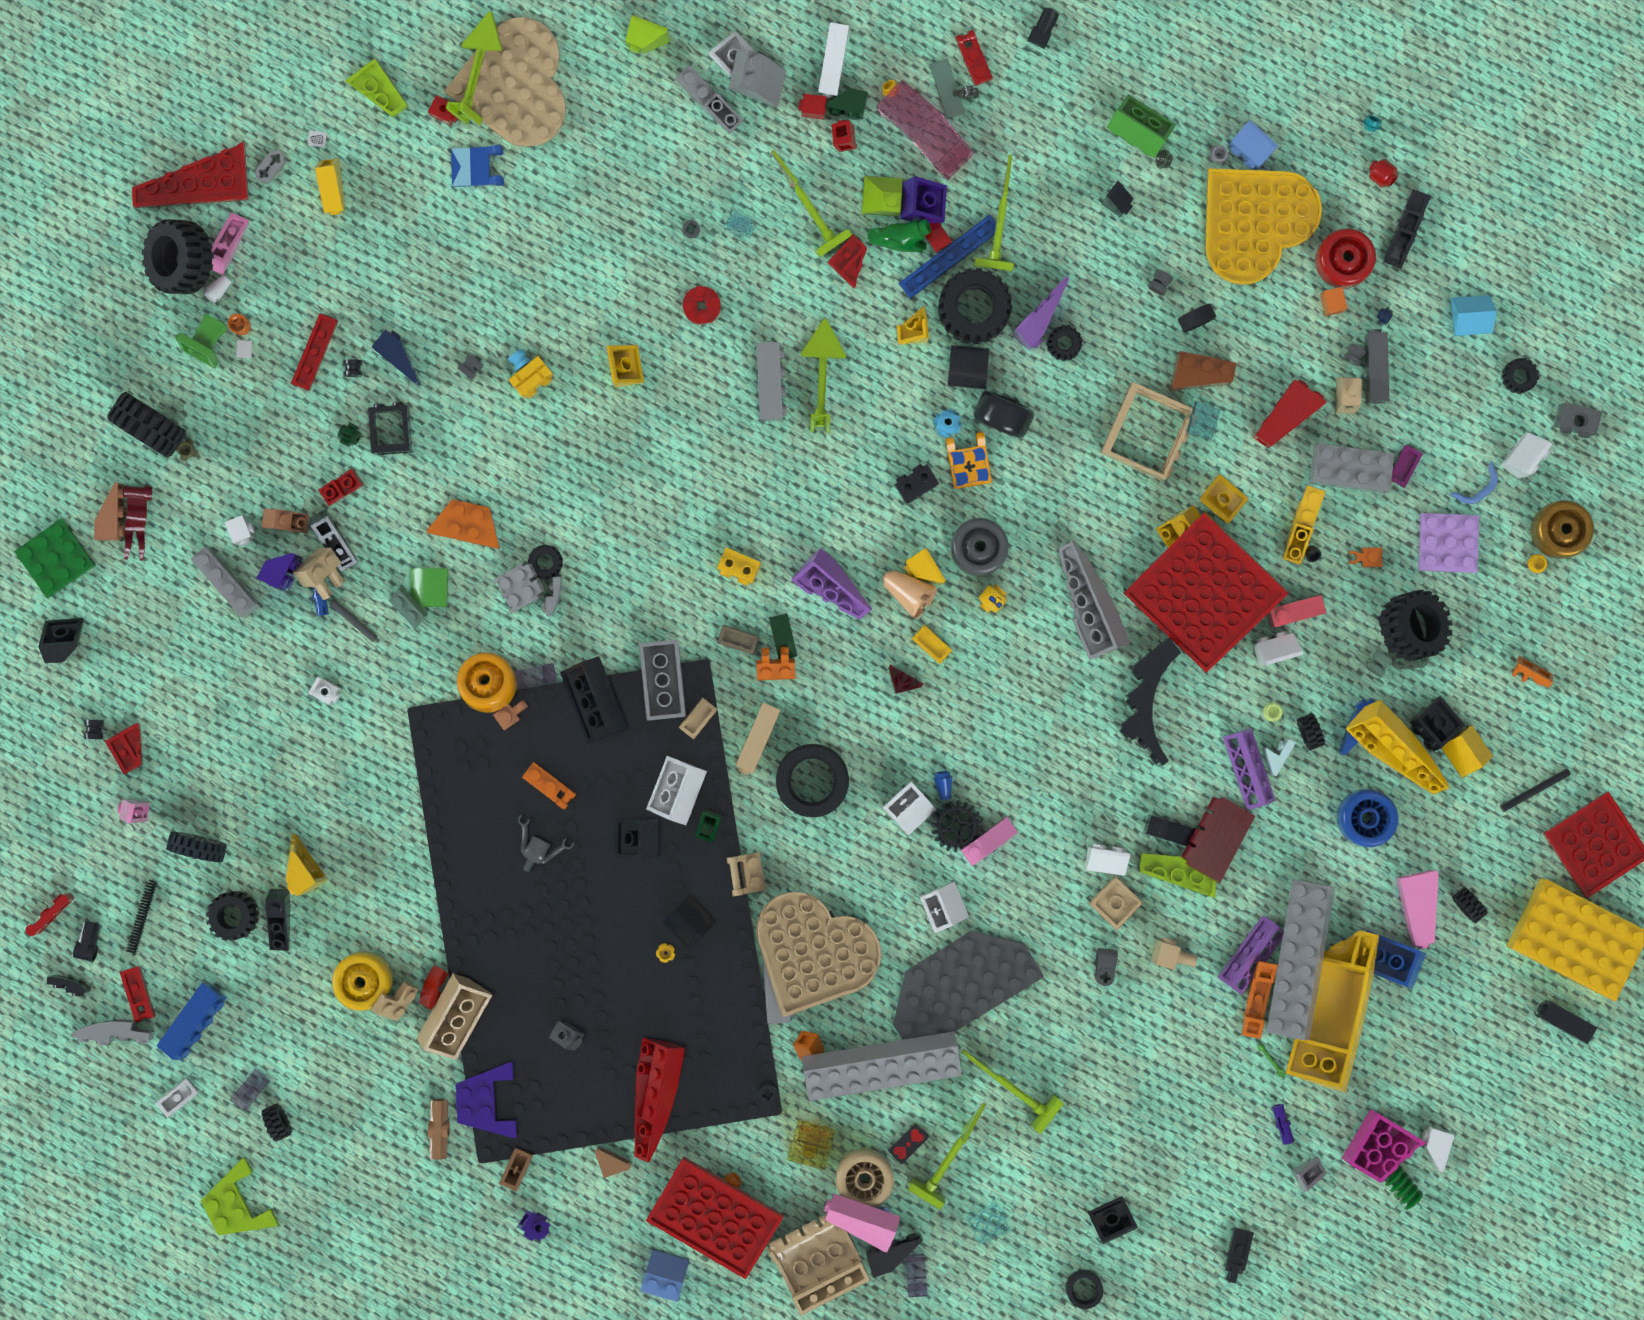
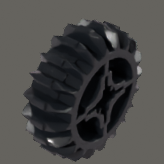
M957 800L956 806L953 805L952 801H949L950 808L943 804V812L939 809L936 810L940 816L932 817L934 820H938L937 823H931L932 827H937V830H933L932 834H939L935 841L942 839L943 841L940 843V846L943 847L945 843L948 844L946 847L947 851L951 849V846H954L953 850L957 852L959 846L963 849L964 845H969V842L975 841V835L981 836L980 833H977V829L983 830V826H977V823H981L982 819L975 818L980 813L977 811L972 814L974 806L966 809L968 806L967 802H964L963 807H960L961 803L959 800ZM956 810L966 812L971 820L960 821ZM950 812L951 823L941 827L943 818ZM954 817L959 824H966L962 825L959 834L956 829L951 828L955 822ZM973 825L970 836L963 840V830ZM954 832L958 842L947 840L943 833Z

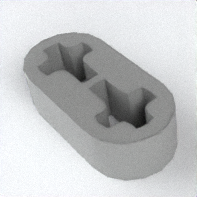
M278 150L271 151L257 167L255 175L261 183L268 184L273 181L284 167L286 158L283 153ZM274 156L279 157L281 161L280 163H274V160L272 158ZM268 170L267 174L269 176L267 178H262L261 172H266Z

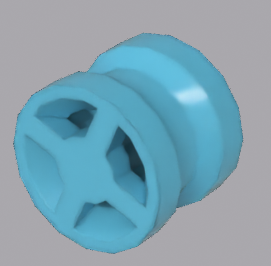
M524 349L518 350L508 358L509 362L514 364L516 372L531 361L530 358L526 357Z

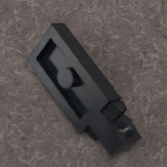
M1237 1227L1233 1228L1225 1262V1270L1228 1271L1226 1280L1228 1282L1236 1284L1238 1274H1243V1271L1246 1269L1254 1235L1253 1231Z

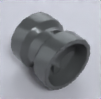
M1157 269L1154 273V279L1150 281L1147 287L1151 291L1164 296L1167 291L1166 287L1172 282L1173 277L1165 271Z
M468 354L465 358L466 361L460 364L457 369L473 380L477 370H481L484 365L471 354Z

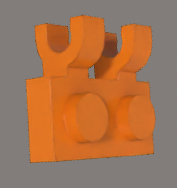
M769 647L761 648L762 660H756L757 681L796 679L795 659H789L788 647H781V659L770 660Z

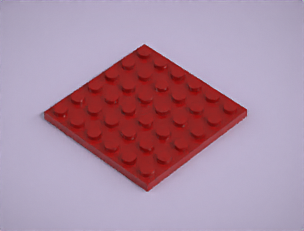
M1204 511L1123 594L1207 673L1289 594V591Z

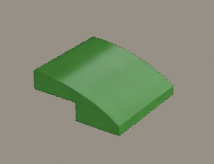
M448 568L411 569L410 595L421 607H448Z

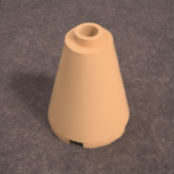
M896 570L888 571L883 577V586L914 619L919 618L925 612L922 609L926 605L929 607L937 593L934 585Z

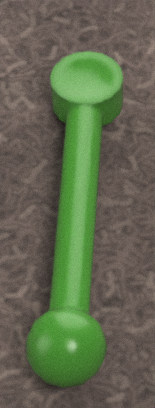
M1259 1044L1258 1050L1262 1051L1277 1070V1075L1284 1077L1285 1071L1278 1067L1265 1050V1045Z

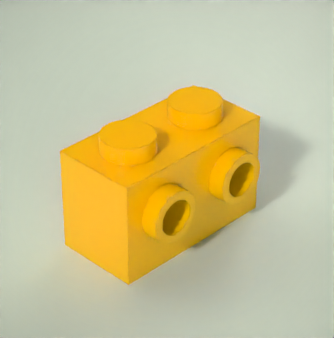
M725 548L717 570L720 571V575L729 579L731 576L738 578V583L748 586V583L753 585L762 563L729 548Z

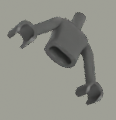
M524 814L519 816L518 822L522 825L521 853L527 858L523 867L524 871L530 872L534 863L545 864L564 849L574 847L575 841L568 847L565 843L567 838H565L561 845L546 855L551 844L535 835L532 836L528 844V824L531 819L529 818L527 823H523L521 818Z

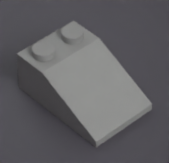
M750 49L737 51L728 89L777 108L787 70L766 56Z

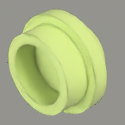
M1268 703L1263 709L1265 719L1270 722L1278 721L1282 717V708L1277 703Z

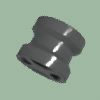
M1350 343L1348 346L1349 350L1344 354L1343 359L1352 365L1360 366L1362 363L1361 359L1366 355L1367 351L1356 344Z

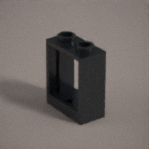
M404 402L392 403L393 406L374 404V407L368 408L371 454L413 453L410 407L404 405ZM402 412L404 443L378 445L376 414Z

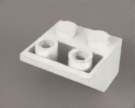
M1526 433L1522 435L1501 466L1518 479L1525 476L1528 477L1530 474L1533 475L1539 468L1538 463L1540 460H1544L1550 454L1551 450L1549 448L1552 446V443L1531 433Z
M911 781L883 806V809L907 835H910L937 810Z
M1093 843V847L1088 846L1085 870L1125 876L1130 853L1126 852V849L1122 847L1112 846V850H1110L1105 845Z
M955 881L919 896L934 933L969 918Z

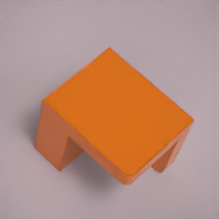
M1342 287L1325 290L1320 294L1325 316L1342 313L1348 309Z
M803 1030L793 1044L800 1060H802V1056L820 1054L825 1050L818 1034Z

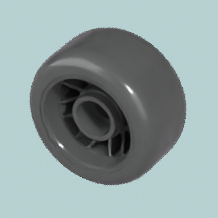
M974 518L964 522L955 531L951 540L950 551L954 563L964 573L972 576H987L997 571L1005 562L1009 551V542L1006 533L996 522L986 518ZM983 542L985 550L982 552L977 551L975 543Z

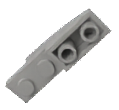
M690 65L675 78L688 92V95L729 134L743 121Z
M108 1020L83 1027L71 1033V1037L77 1038V1041L80 1042L94 1040L99 1045H108V1043L115 1041V1036L118 1040L126 1041L128 1038L135 1039L137 1043H147V1041L154 1039L155 1031L137 1029V1023L134 1020Z

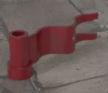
M123 486V497H127L124 560H128L133 532L136 531L139 561H144L147 501L152 499V486Z

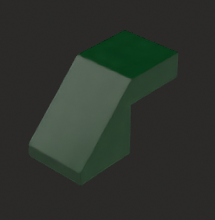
M788 613L769 617L778 659H781V647H788L789 658L797 657Z

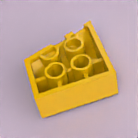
M294 833L291 837L287 860L286 882L288 883L287 889L292 895L301 896L310 893L328 879L296 833Z

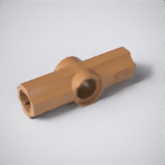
M433 1099L431 1100L430 1120L428 1123L430 1159H447V1141L450 1134L448 1100Z

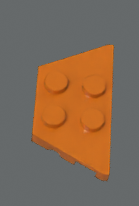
M452 499L426 532L496 549L500 547L491 509Z

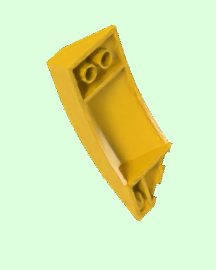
M1359 930L1353 936L1338 942L1324 952L1310 1039L1294 1040L1286 1074L1346 1093L1366 1015L1379 935Z

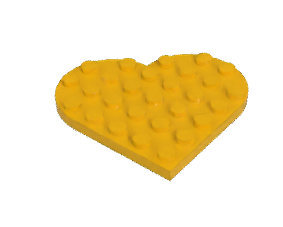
M1209 168L1207 173L1205 253L1212 270L1223 280L1237 285L1254 284L1265 279L1278 265L1282 249L1302 244L1317 229L1322 216V204L1316 188L1314 189L1305 177L1293 172Z

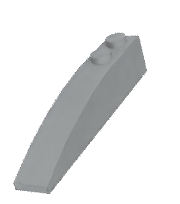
M1072 541L1058 548L1063 572L1067 575L1066 586L1071 594V609L1074 608V624L1089 660L1131 643L1106 587L1077 543Z

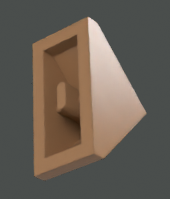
M600 1146L595 1151L603 1178L629 1170L633 1163Z
M515 1148L499 1185L517 1192L533 1155Z

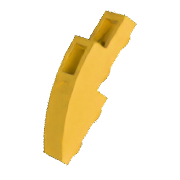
M1306 485L1289 531L1282 559L1301 565L1314 530L1315 520L1326 493L1325 490Z

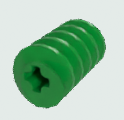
M1398 1166L1387 1177L1388 1180L1385 1185H1393L1390 1191H1398L1395 1198L1402 1197L1399 1203L1401 1205L1407 1203L1404 1209L1408 1210L1421 1200L1423 1193L1418 1190L1416 1184H1413V1180L1408 1178L1407 1172H1403V1167Z

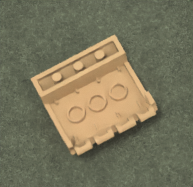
M826 1215L819 1218L820 1222L814 1220L802 1226L803 1231L801 1232L799 1229H796L785 1235V1240L779 1238L769 1243V1254L773 1262L777 1264L792 1294V1300L800 1316L870 1281L849 1233L825 1220Z

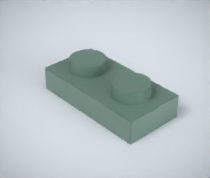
M400 587L388 600L413 628H416L428 615L403 587Z

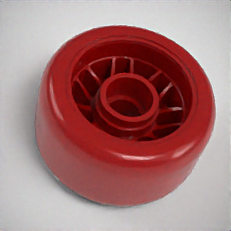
M1349 228L1340 229L1328 235L1319 245L1315 256V266L1321 279L1332 287H1342L1343 289L1352 288L1362 283L1372 273L1376 263V251L1372 241L1364 233ZM1343 253L1348 254L1351 261L1344 260Z

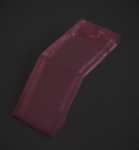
M901 80L876 106V109L887 121L895 125L915 143L945 180H949L973 156L974 152L940 111L904 80Z

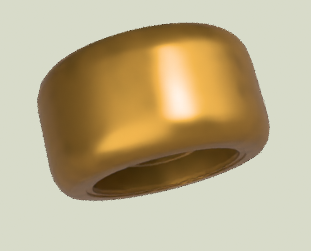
M1568 500L1556 501L1544 506L1537 512L1531 524V536L1537 549L1544 555L1555 559H1566L1582 553L1590 545L1594 535V523L1589 512L1582 505ZM1563 524L1567 528L1566 534H1564L1561 530Z

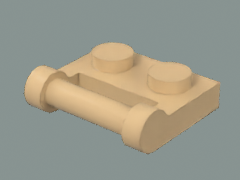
M760 852L727 858L733 884L732 896L766 890ZM737 862L741 863L744 888H741Z

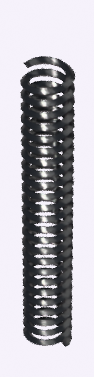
M150 879L149 881L153 883L146 882L149 885H145L148 888H144V890L151 892L143 891L147 894H142L146 897H141L148 901L140 900L145 903H140V905L144 906H139L140 908L136 915L138 917L135 918L137 919L135 920L136 923H134L135 926H133L135 929H132L134 932H131L133 935H130L133 938H129L132 941H128L131 944H127L131 947H126L130 950H125L126 952L133 953V956L136 955L144 929L143 926H145L144 923H146L145 920H147L146 917H148L147 914H149L148 911L153 899L152 897L156 890L157 882Z

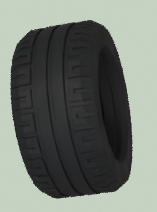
M806 744L790 751L781 761L776 774V788L780 799L792 812L804 817H821L831 813L843 802L849 787V774L842 758L832 749L818 744ZM806 759H817L825 762L834 774V786L831 793L819 802L802 800L794 793L791 787L793 769L798 763Z

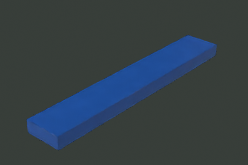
M989 214L902 280L899 285L910 299L992 238L995 235V220Z

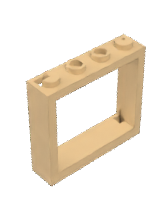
M1132 382L1100 454L1163 482L1166 478L1169 479L1173 472L1172 463L1174 460L1177 461L1181 454L1179 447L1181 443L1185 444L1189 436L1187 429L1189 425L1193 426L1196 416L1194 413L1196 409ZM1136 393L1186 415L1160 473L1111 451Z

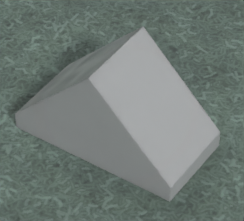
M1318 1157L1291 1169L1299 1187L1304 1192L1309 1191L1326 1175Z

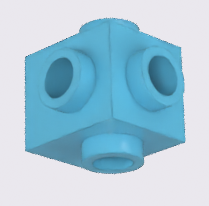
M947 409L946 411L942 410L941 414L937 413L933 424L936 425L935 431H938V435L948 438L949 436L953 437L954 432L958 434L962 423L959 422L960 416H957L958 413L956 411ZM946 419L951 420L952 424L946 425L944 421Z

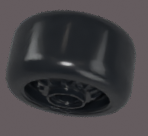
M986 390L981 394L973 416L976 420L991 428L1016 438H1023L1026 436L1033 421L1034 411L1010 397Z

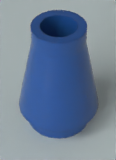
M950 771L936 772L933 779L940 795V800L951 799L952 775H950Z

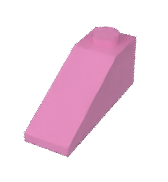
M231 212L212 245L213 248L211 250L214 254V259H212L213 271L221 275L224 274L241 241L249 220Z
M122 799L118 806L119 819L127 823L147 821L150 802Z
M1006 817L960 850L970 865L973 866L1016 835L1018 831L1009 818Z

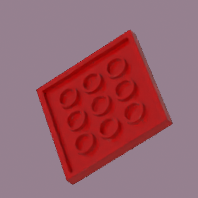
M1607 791L1543 833L1585 898H1589L1644 861V844L1611 794Z

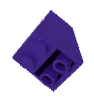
M289 553L267 560L263 564L257 579L276 589L286 591L287 588L289 589L294 582L293 571L303 563V557Z

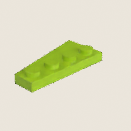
M1140 853V873L1215 898L1216 881L1186 865L1187 860L1181 856Z

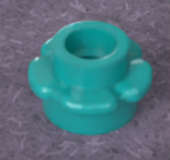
M1368 115L1363 124L1366 130L1375 132V130L1381 129L1380 124L1382 121L1376 116Z

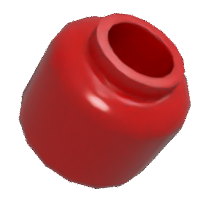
M1382 159L1379 162L1376 160L1369 167V178L1381 188L1390 187L1398 178L1397 167L1387 159Z

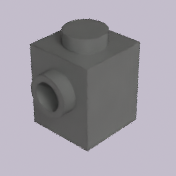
M558 1020L549 1038L565 1049L575 1051L581 1045L585 1034L571 1024Z

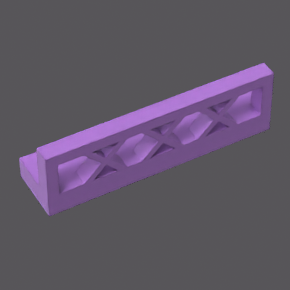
M1252 728L1224 736L1223 739L1247 810L1265 806L1276 801ZM1237 737L1239 742L1238 749L1232 746L1230 739ZM1239 756L1245 760L1244 768L1238 764L1237 759ZM1245 774L1251 778L1250 786L1244 782ZM1251 792L1257 796L1258 803H1251L1249 797Z
M1262 916L1218 978L1242 995L1252 981L1258 960L1263 962L1268 960L1282 941L1284 930L1265 916ZM1278 931L1279 933L1276 935L1274 939H1272L1275 932ZM1266 948L1265 952L1261 955L1262 950ZM1241 979H1243L1241 985L1237 987V984L1240 982Z

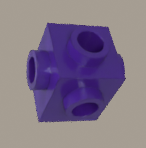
M527 1210L518 1223L517 1228L524 1232L523 1236L530 1241L534 1239L541 1241L549 1233L548 1228L550 1224L546 1222L547 1217L537 1212L535 1215Z

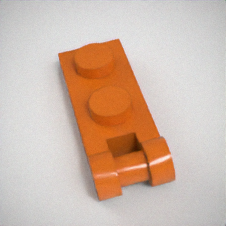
M535 762L531 764L522 776L523 779L564 810L567 808L569 800L576 796L575 792ZM560 791H563L565 794L560 799L557 795Z

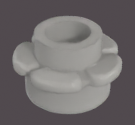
M1222 145L1214 146L1210 151L1212 162L1223 164L1228 159L1229 153Z

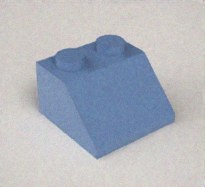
M1249 120L1228 147H1230V152L1234 156H1240L1244 160V164L1249 169L1258 170L1272 155L1278 145Z
M652 1249L641 1292L678 1302L689 1259Z

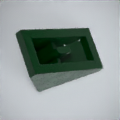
M705 808L702 812L695 837L713 843L723 815Z

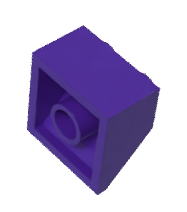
M916 176L903 182L900 219L909 222L914 220L921 221L923 219H927L929 223L945 222L947 185Z

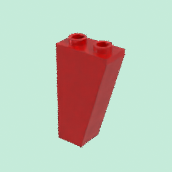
M1295 379L1252 438L1266 448H1270L1325 405L1327 401L1323 399L1324 396L1321 393L1311 391L1304 381H1297Z

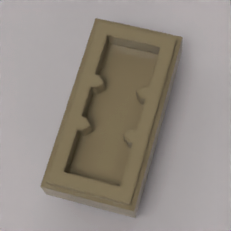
M723 625L717 643L754 655L759 636Z

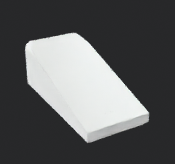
M186 1078L155 1104L169 1118L199 1092Z

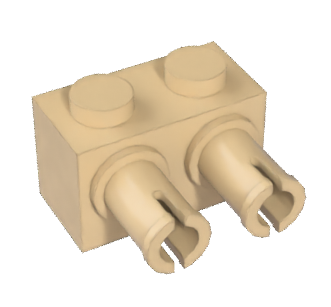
M318 548L293 571L303 587H315L322 600L329 598L333 594L324 581L327 576L335 588L345 583V579L336 569L341 562L331 548Z
M1163 937L1162 940L1157 939L1151 962L1175 970L1178 963L1194 968L1198 956L1181 951V947L1176 945V941Z

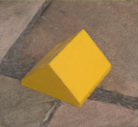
M638 345L606 346L615 388L644 383Z
M1472 725L1456 734L1441 748L1461 778L1481 769L1493 757Z

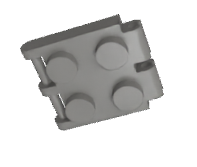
M522 563L494 579V582L498 583L503 593L501 595L502 598H505L510 614L542 597L541 593L545 591L539 579L533 580L537 574L532 564L526 565Z

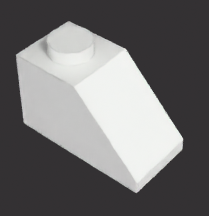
M1427 1126V1130L1423 1131L1421 1140L1426 1142L1423 1146L1434 1167L1444 1173L1455 1135L1448 1131Z

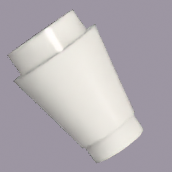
M222 275L205 287L206 290L203 294L213 303L220 301L231 281Z

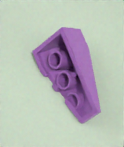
M1067 276L1048 295L1049 297L1039 304L1035 309L1036 311H1032L1016 328L1013 336L1029 350L1032 347L1036 349L1044 341L1042 337L1068 283L1069 278Z
M822 548L809 557L792 578V581L810 595L815 593L823 597L822 601L826 603L831 601L837 604L839 610L859 620L872 609L836 560Z

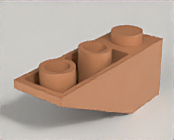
M119 482L114 483L94 520V540L123 541L125 536L123 518H125L126 509L123 506V499H125L123 497V484Z

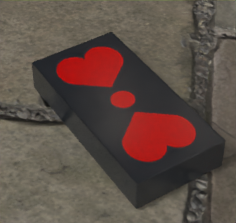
M914 1123L888 1151L903 1164L929 1136Z

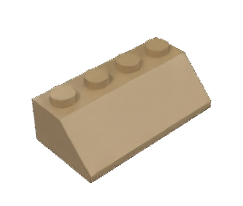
M453 973L417 1037L422 1049L456 1060L491 999L492 994L469 978Z

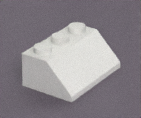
M667 756L646 810L668 820L686 825L707 771Z

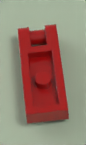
M974 30L967 31V34L963 36L961 34L955 36L956 43L974 86L976 87L992 80L993 77ZM970 41L972 46L966 48L964 43Z
M70 893L58 895L53 900L55 904L50 909L47 907L39 915L41 918L35 924L26 927V934L34 936L42 933L75 898Z
M137 966L121 971L120 976L134 1021L139 1023L145 1018L151 1019L156 1017L141 967ZM144 1005L145 1011H140L138 1006Z

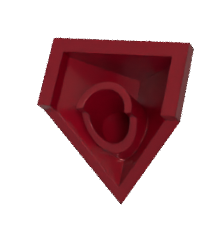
M890 664L888 667L895 694L923 686V683L918 682Z

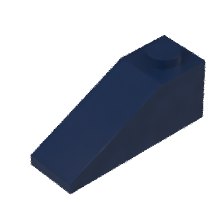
M385 330L371 347L419 386L420 380L404 344L399 341L401 337L393 330L391 333Z

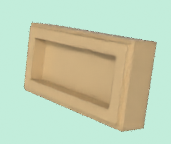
M702 698L679 728L692 739H695L718 709Z

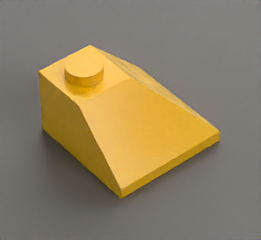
M927 548L905 561L906 566L904 569L909 576L913 575L916 579L938 585L946 582Z

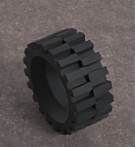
M1417 590L1390 599L1391 602L1385 604L1386 610L1381 612V616L1384 619L1380 620V626H1384V630L1380 632L1381 636H1386V640H1384L1385 645H1391L1389 651L1391 653L1397 652L1396 657L1404 658L1406 661H1415L1436 656L1439 652L1446 649L1444 645H1448L1450 642L1447 637L1452 636V630H1449V626H1452V620L1448 621L1447 616L1451 614L1449 610H1444L1446 606L1444 601L1438 602L1440 598L1438 595H1432L1431 591ZM1414 608L1420 612L1425 621L1426 637L1424 642L1414 635L1410 626V615Z

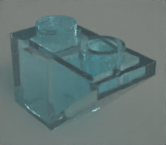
M732 211L724 226V231L745 242L746 238H750L754 232L753 219L749 215Z

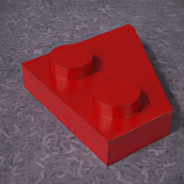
M853 234L827 262L852 288L857 284V278L867 247Z

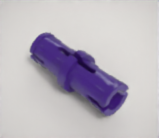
M1284 1104L1272 1106L1271 1108L1276 1119L1275 1126L1279 1129L1282 1144L1293 1143L1295 1140L1290 1128L1291 1122L1287 1118Z

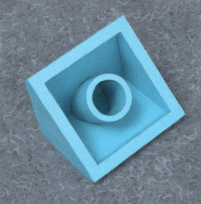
M1490 295L1451 298L1454 336L1493 333L1497 310Z

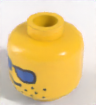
M996 584L994 586L988 585L979 595V600L982 602L980 606L988 613L990 611L997 613L1007 602V593Z

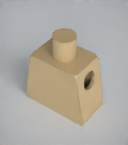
M1336 377L1335 413L1355 414L1361 406V378Z

